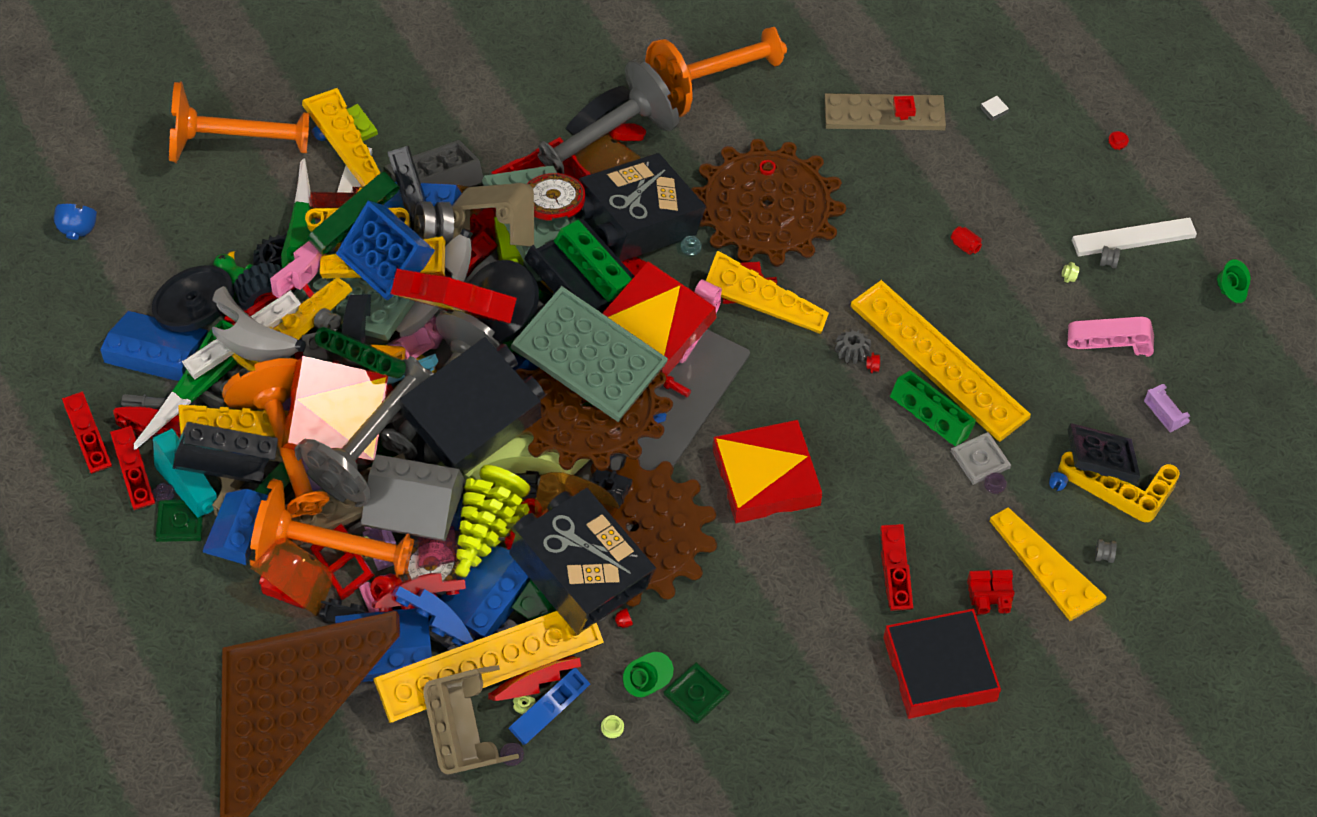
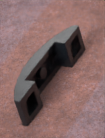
M623 85L604 92L586 105L571 120L566 130L572 135L580 132L627 102L630 90Z
M370 294L350 295L343 319L342 333L365 343L366 317L370 316L371 313ZM342 357L343 365L368 371V368Z

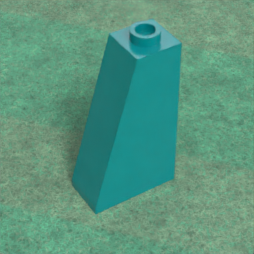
M170 429L153 438L154 467L180 498L185 501L197 518L204 514H209L214 510L212 504L217 499V494L204 474L172 468L179 437L173 429Z

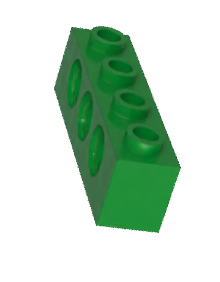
M579 220L561 228L554 239V243L608 303L614 300L632 280Z
M911 370L897 378L890 395L893 400L955 447L968 439L976 419Z

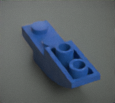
M400 586L395 587L392 595L397 597L395 600L397 603L408 607L410 604L417 608L416 613L425 618H428L429 615L432 616L428 625L433 627L431 630L433 633L444 637L445 634L453 638L452 643L459 647L474 642L461 619L437 596L425 589H420L418 595H415Z
M573 668L508 729L523 745L527 744L578 697L590 683L577 668Z

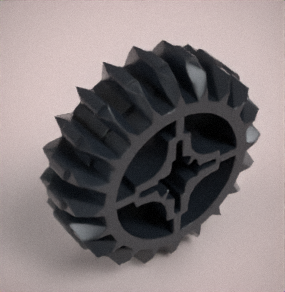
M287 232L284 236L278 233L276 237L269 235V240L262 239V244H257L256 250H254L253 265L273 263V265H280L281 268V253ZM271 255L269 261L265 262L267 257Z

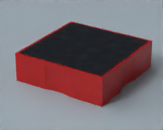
M974 609L887 625L885 627L883 639L892 667L898 676L899 690L908 719L940 713L950 708L970 707L998 700L1001 688Z

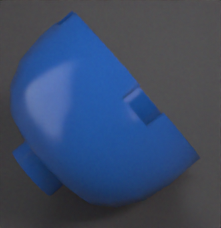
M59 204L55 207L54 222L56 228L61 233L66 234V238L78 240L79 236H85L93 230L97 211L87 206H83L80 209L76 208V204Z

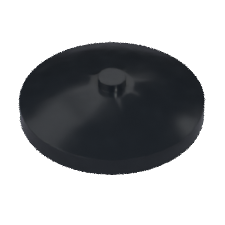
M510 260L492 262L481 268L468 282L469 284L517 298L511 323L475 317L495 332L492 337L499 344L519 336L532 321L538 307L539 289L533 274L521 264Z
M203 265L186 269L171 277L160 287L152 302V313L158 324L168 331L189 332L200 329L212 323L223 314L218 309L217 303L213 301L215 291L224 286L231 297L234 298V283L229 274L217 266Z

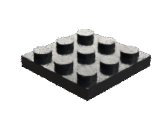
M1070 423L1068 435L1076 468L1082 471L1096 472L1102 476L1119 478L1125 482H1138L1140 472L1132 439Z

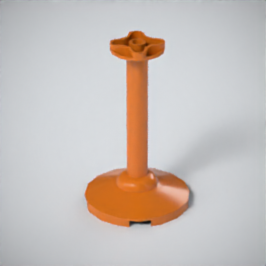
M770 27L762 31L760 43L686 65L681 53L674 44L666 39L656 40L648 46L645 62L659 74L668 87L670 94L667 97L672 109L677 107L680 118L685 116L691 108L693 99L691 80L765 57L773 66H779L783 62L784 54L787 53V47L781 41L777 29Z
M182 81L174 82L171 113L173 116H176V128L170 129L169 161L178 162L187 140L194 138L196 132L295 140L300 153H307L309 113L303 112L297 124L197 116L196 110L189 106Z
M277 358L255 364L256 370L248 372L241 377L239 373L232 376L224 385L222 396L224 402L230 408L236 410L251 408V410L262 409L266 411L275 438H278L277 445L296 496L286 506V510L289 511L292 518L307 514L317 515L322 512L321 507L330 500L328 493L323 491L313 492L302 459L297 460L295 450L281 447L287 417L282 403L291 397V387L297 360L293 358Z
M272 479L269 482L267 488L272 490L268 494L267 501L261 500L250 548L255 549V560H250V565L253 568L261 569L275 547L284 544L289 538L392 562L397 578L407 574L414 546V539L410 538V534L407 533L401 542L395 545L292 521V515L285 509L282 481Z

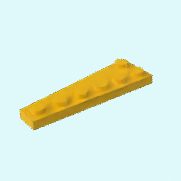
M338 88L303 100L302 106L309 113L310 117L362 187L366 186L380 174L367 145L361 139L360 131L354 125L352 115H349L346 109L347 105Z
M443 236L423 239L435 251L425 268L419 273L445 276V239ZM336 254L321 256L320 275L322 278H362Z
M717 251L706 281L722 289V298L819 334L822 333L829 314L827 311L798 297V295L789 290L786 291L776 285L775 282L758 275L759 273L745 268L736 260Z
M336 277L311 298L300 304L297 312L287 314L281 318L283 322L276 326L274 330L299 340L302 335H305L314 327V318L319 310L327 308L331 311L353 291L349 284ZM235 353L232 355L236 362L250 372L256 370L255 364L260 363L242 358Z
M178 405L181 434L186 423L192 422L275 438L265 410L251 411V408L233 410L229 409V407L215 409L207 408V406Z
M1009 507L990 517L991 524L1069 621L1106 600L1107 597Z

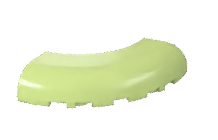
M523 434L509 441L463 477L465 481L468 478L482 480L479 475L481 467L483 465H492L508 470L513 474L526 473V470L537 471L539 475L553 474L559 479V482L565 484L590 459H580L574 464L572 469L564 470L559 465L560 455L556 452H547L540 457H533L528 451V446L534 437ZM442 462L438 463L439 466L445 467Z

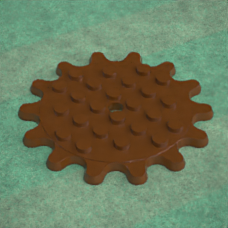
M754 139L751 142L749 152L742 154L733 147L727 146L721 150V155L724 159L723 165L713 166L705 163L699 167L701 176L708 181V184L704 187L691 188L706 205L699 227L710 226L716 230L715 234L710 238V244L713 248L720 249L726 245L738 247L737 256L740 262H750L754 255L765 254L769 257L773 266L779 267L785 261V253L795 251L804 258H811L815 253V247L811 242L813 239L833 240L836 237L837 229L830 225L827 219L834 216H842L847 208L843 202L835 201L830 197L832 192L837 191L841 187L842 182L838 177L826 178L819 174L818 171L824 164L821 156L814 155L809 159L802 160L796 156L797 147L792 142H785L778 151H770L762 139ZM771 160L775 163L776 168L772 175H763L760 172L759 165L762 161ZM765 163L762 169L765 171L772 170V163ZM769 200L772 202V204L768 205L767 207L766 204L763 203V201Z
M539 367L532 371L522 368L515 370L522 380L529 375L532 376L545 393V397L540 400L542 418L519 435L528 434L534 437L528 446V451L533 457H540L547 452L558 453L560 455L559 465L564 470L572 469L574 464L580 459H590L593 461L596 469L605 471L610 465V456L616 453L624 454L628 458L636 460L642 454V448L638 444L640 438L650 437L659 439L665 432L664 426L657 423L653 418L657 414L668 413L673 407V401L670 398L657 396L654 390L663 386L666 382V375L662 372L656 375L621 420L617 422L594 405H592V408L591 406H582L583 403L590 402Z
M626 457L623 468L615 470L618 475L633 480L624 503L621 504L619 509L601 504L656 567L647 589L657 591L663 599H672L676 593L673 585L676 577L686 576L691 580H698L702 577L703 570L695 562V555L699 552L711 553L716 550L717 541L712 536L704 534L701 530L704 524L715 520L716 511L711 506H698L694 504L693 498L700 492L701 485L695 479H690L684 483L674 482L671 479L674 468L669 461L661 462L654 470H645L640 466L639 458L632 460ZM594 463L590 468L591 474L597 470ZM609 468L606 469V471H609V472H612V471H613V470H611V469H609ZM569 479L564 484L563 489L568 491L571 496H574L585 489L588 483ZM607 487L603 488V490H606V491H607L608 489L611 490L610 488H607ZM637 524L638 530L634 532L627 530V525ZM642 593L626 604L632 607L639 605Z

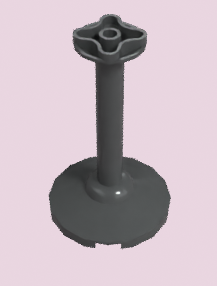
M637 59L629 61L625 67L626 80L630 88L629 100L554 148L545 141H541L538 144L540 153H538L539 160L546 166L553 165L557 173L565 174L563 161L637 114L647 116L655 126L663 131L674 130L679 124V113L677 107L672 109L667 97L670 91L659 74L645 61L641 64L636 62Z
M442 310L436 318V328L450 346L452 356L445 365L484 337L495 348L500 345L492 337L495 332L490 327L462 311L455 310L450 314L444 313L446 310ZM406 419L397 431L383 428L379 433L383 439L381 444L387 450L393 451L398 455L403 453L406 460L410 461L417 456V450L411 442L417 432Z
M412 356L408 359H403L406 364L403 380L342 449L330 448L319 441L306 438L296 445L295 456L298 461L302 457L304 463L308 466L307 475L335 499L343 503L346 499L357 502L355 507H362L370 500L371 491L365 479L357 471L356 459L401 409L400 398L434 374L432 371L424 368Z

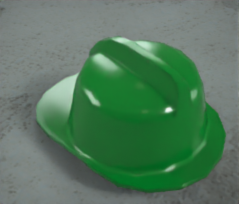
M1232 259L1226 263L1224 269L1218 274V286L1221 293L1226 295L1231 301L1242 303L1246 300L1251 280L1250 272L1243 262Z
M651 652L632 661L623 672L624 687L634 697L641 698L663 688L673 677L674 668L672 661L661 652Z

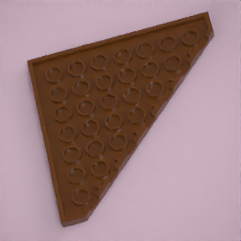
M397 611L222 648L220 817H248L398 639L400 636V620Z

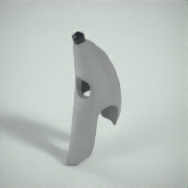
M463 228L461 233L445 246L444 277L465 281L471 259L472 248L470 238L473 234L471 231ZM415 302L394 334L399 337H405L416 333L433 316L437 318L443 309Z
M223 286L215 291L213 301L217 303L218 309L236 322L233 327L226 330L212 327L214 336L227 349L242 358L257 362L287 358L298 351H305V341L266 327L245 313L235 303L226 287Z

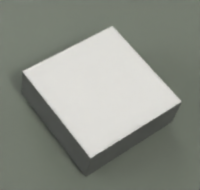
M998 96L982 103L980 107L992 121L1007 114L1009 108Z

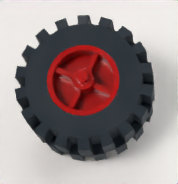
M261 263L257 266H251V268L239 274L238 279L234 282V290L242 310L249 309L272 294L270 278L283 269L282 267L280 268V265Z

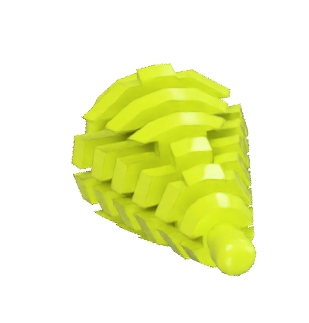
M483 465L479 471L482 480L466 479L464 486L466 493L463 494L462 502L463 505L469 506H464L461 510V517H465V519L460 522V529L463 535H459L457 543L463 548L457 549L456 555L460 563L457 565L455 573L459 577L466 578L470 567H476L482 562L479 557H486L491 552L490 547H496L501 542L498 538L507 536L517 521L529 513L527 503L521 504L522 498L529 494L530 486L522 478L508 470L492 465Z

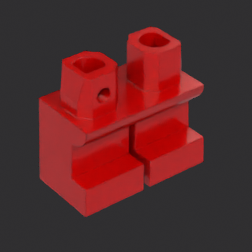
M990 570L969 572L967 585L971 605H975L977 614L990 613V604H997L998 612L1001 614L1010 613L1015 594L1012 585V570H992L991 575Z

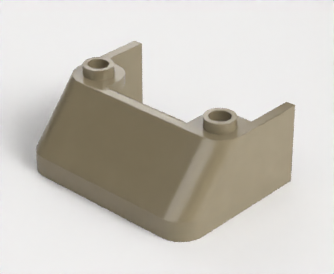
M514 183L469 187L463 191L452 205L454 214L453 238L458 236L463 228L470 231V209L496 207L498 221L503 224H510V245L526 247L534 245V191L529 184Z
M499 665L461 672L431 680L425 684L423 694L438 765L443 773L453 774L519 758L518 754L499 758L495 744L492 742L480 743L471 697L480 694L483 689L481 674L500 670Z

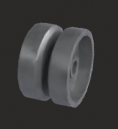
M418 202L414 214V232L422 239L443 236L446 246L453 239L454 214L450 202H437L435 206L431 202Z

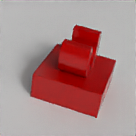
M914 96L893 97L895 117H900V120H908V116H915Z

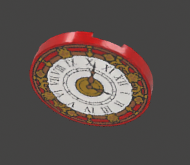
M549 173L537 176L527 183L534 191V217L548 221H552V218L565 216L569 218L578 213L585 203L584 187L572 176L561 173Z

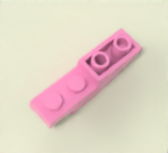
M309 241L294 252L295 260L270 278L272 294L280 298L293 287L301 290L320 270L321 256H325L327 253L322 255Z

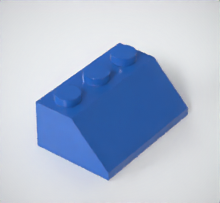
M249 489L226 493L203 548V553L246 565L252 552L250 546L261 500L267 501L268 495Z

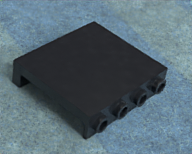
M580 220L595 239L633 279L635 276L585 220ZM554 240L539 248L532 245L524 257L528 265L554 293L562 286L596 310L614 301L607 302L554 243Z
M187 422L175 448L172 468L261 484L265 466L269 460H275L278 438Z

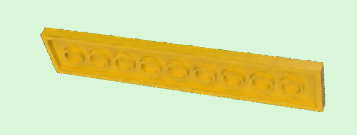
M882 280L851 302L850 307L964 411L976 419V422L998 442H1001L1030 419L1031 414Z
M558 611L381 675L374 678V682L389 723L426 710L423 689L428 681L477 668L499 665L500 670L481 674L484 688L604 643L597 623L577 635Z

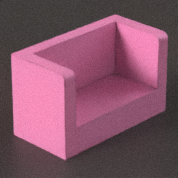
M424 326L410 336L397 337L386 345L404 347L405 359H408L410 356L414 358L419 357L434 347L435 343L429 328Z

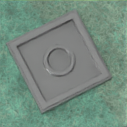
M989 432L953 447L950 451L973 485L1011 467L1010 462Z

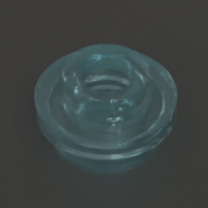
M687 236L681 242V250L686 255H696L701 251V242L695 236Z

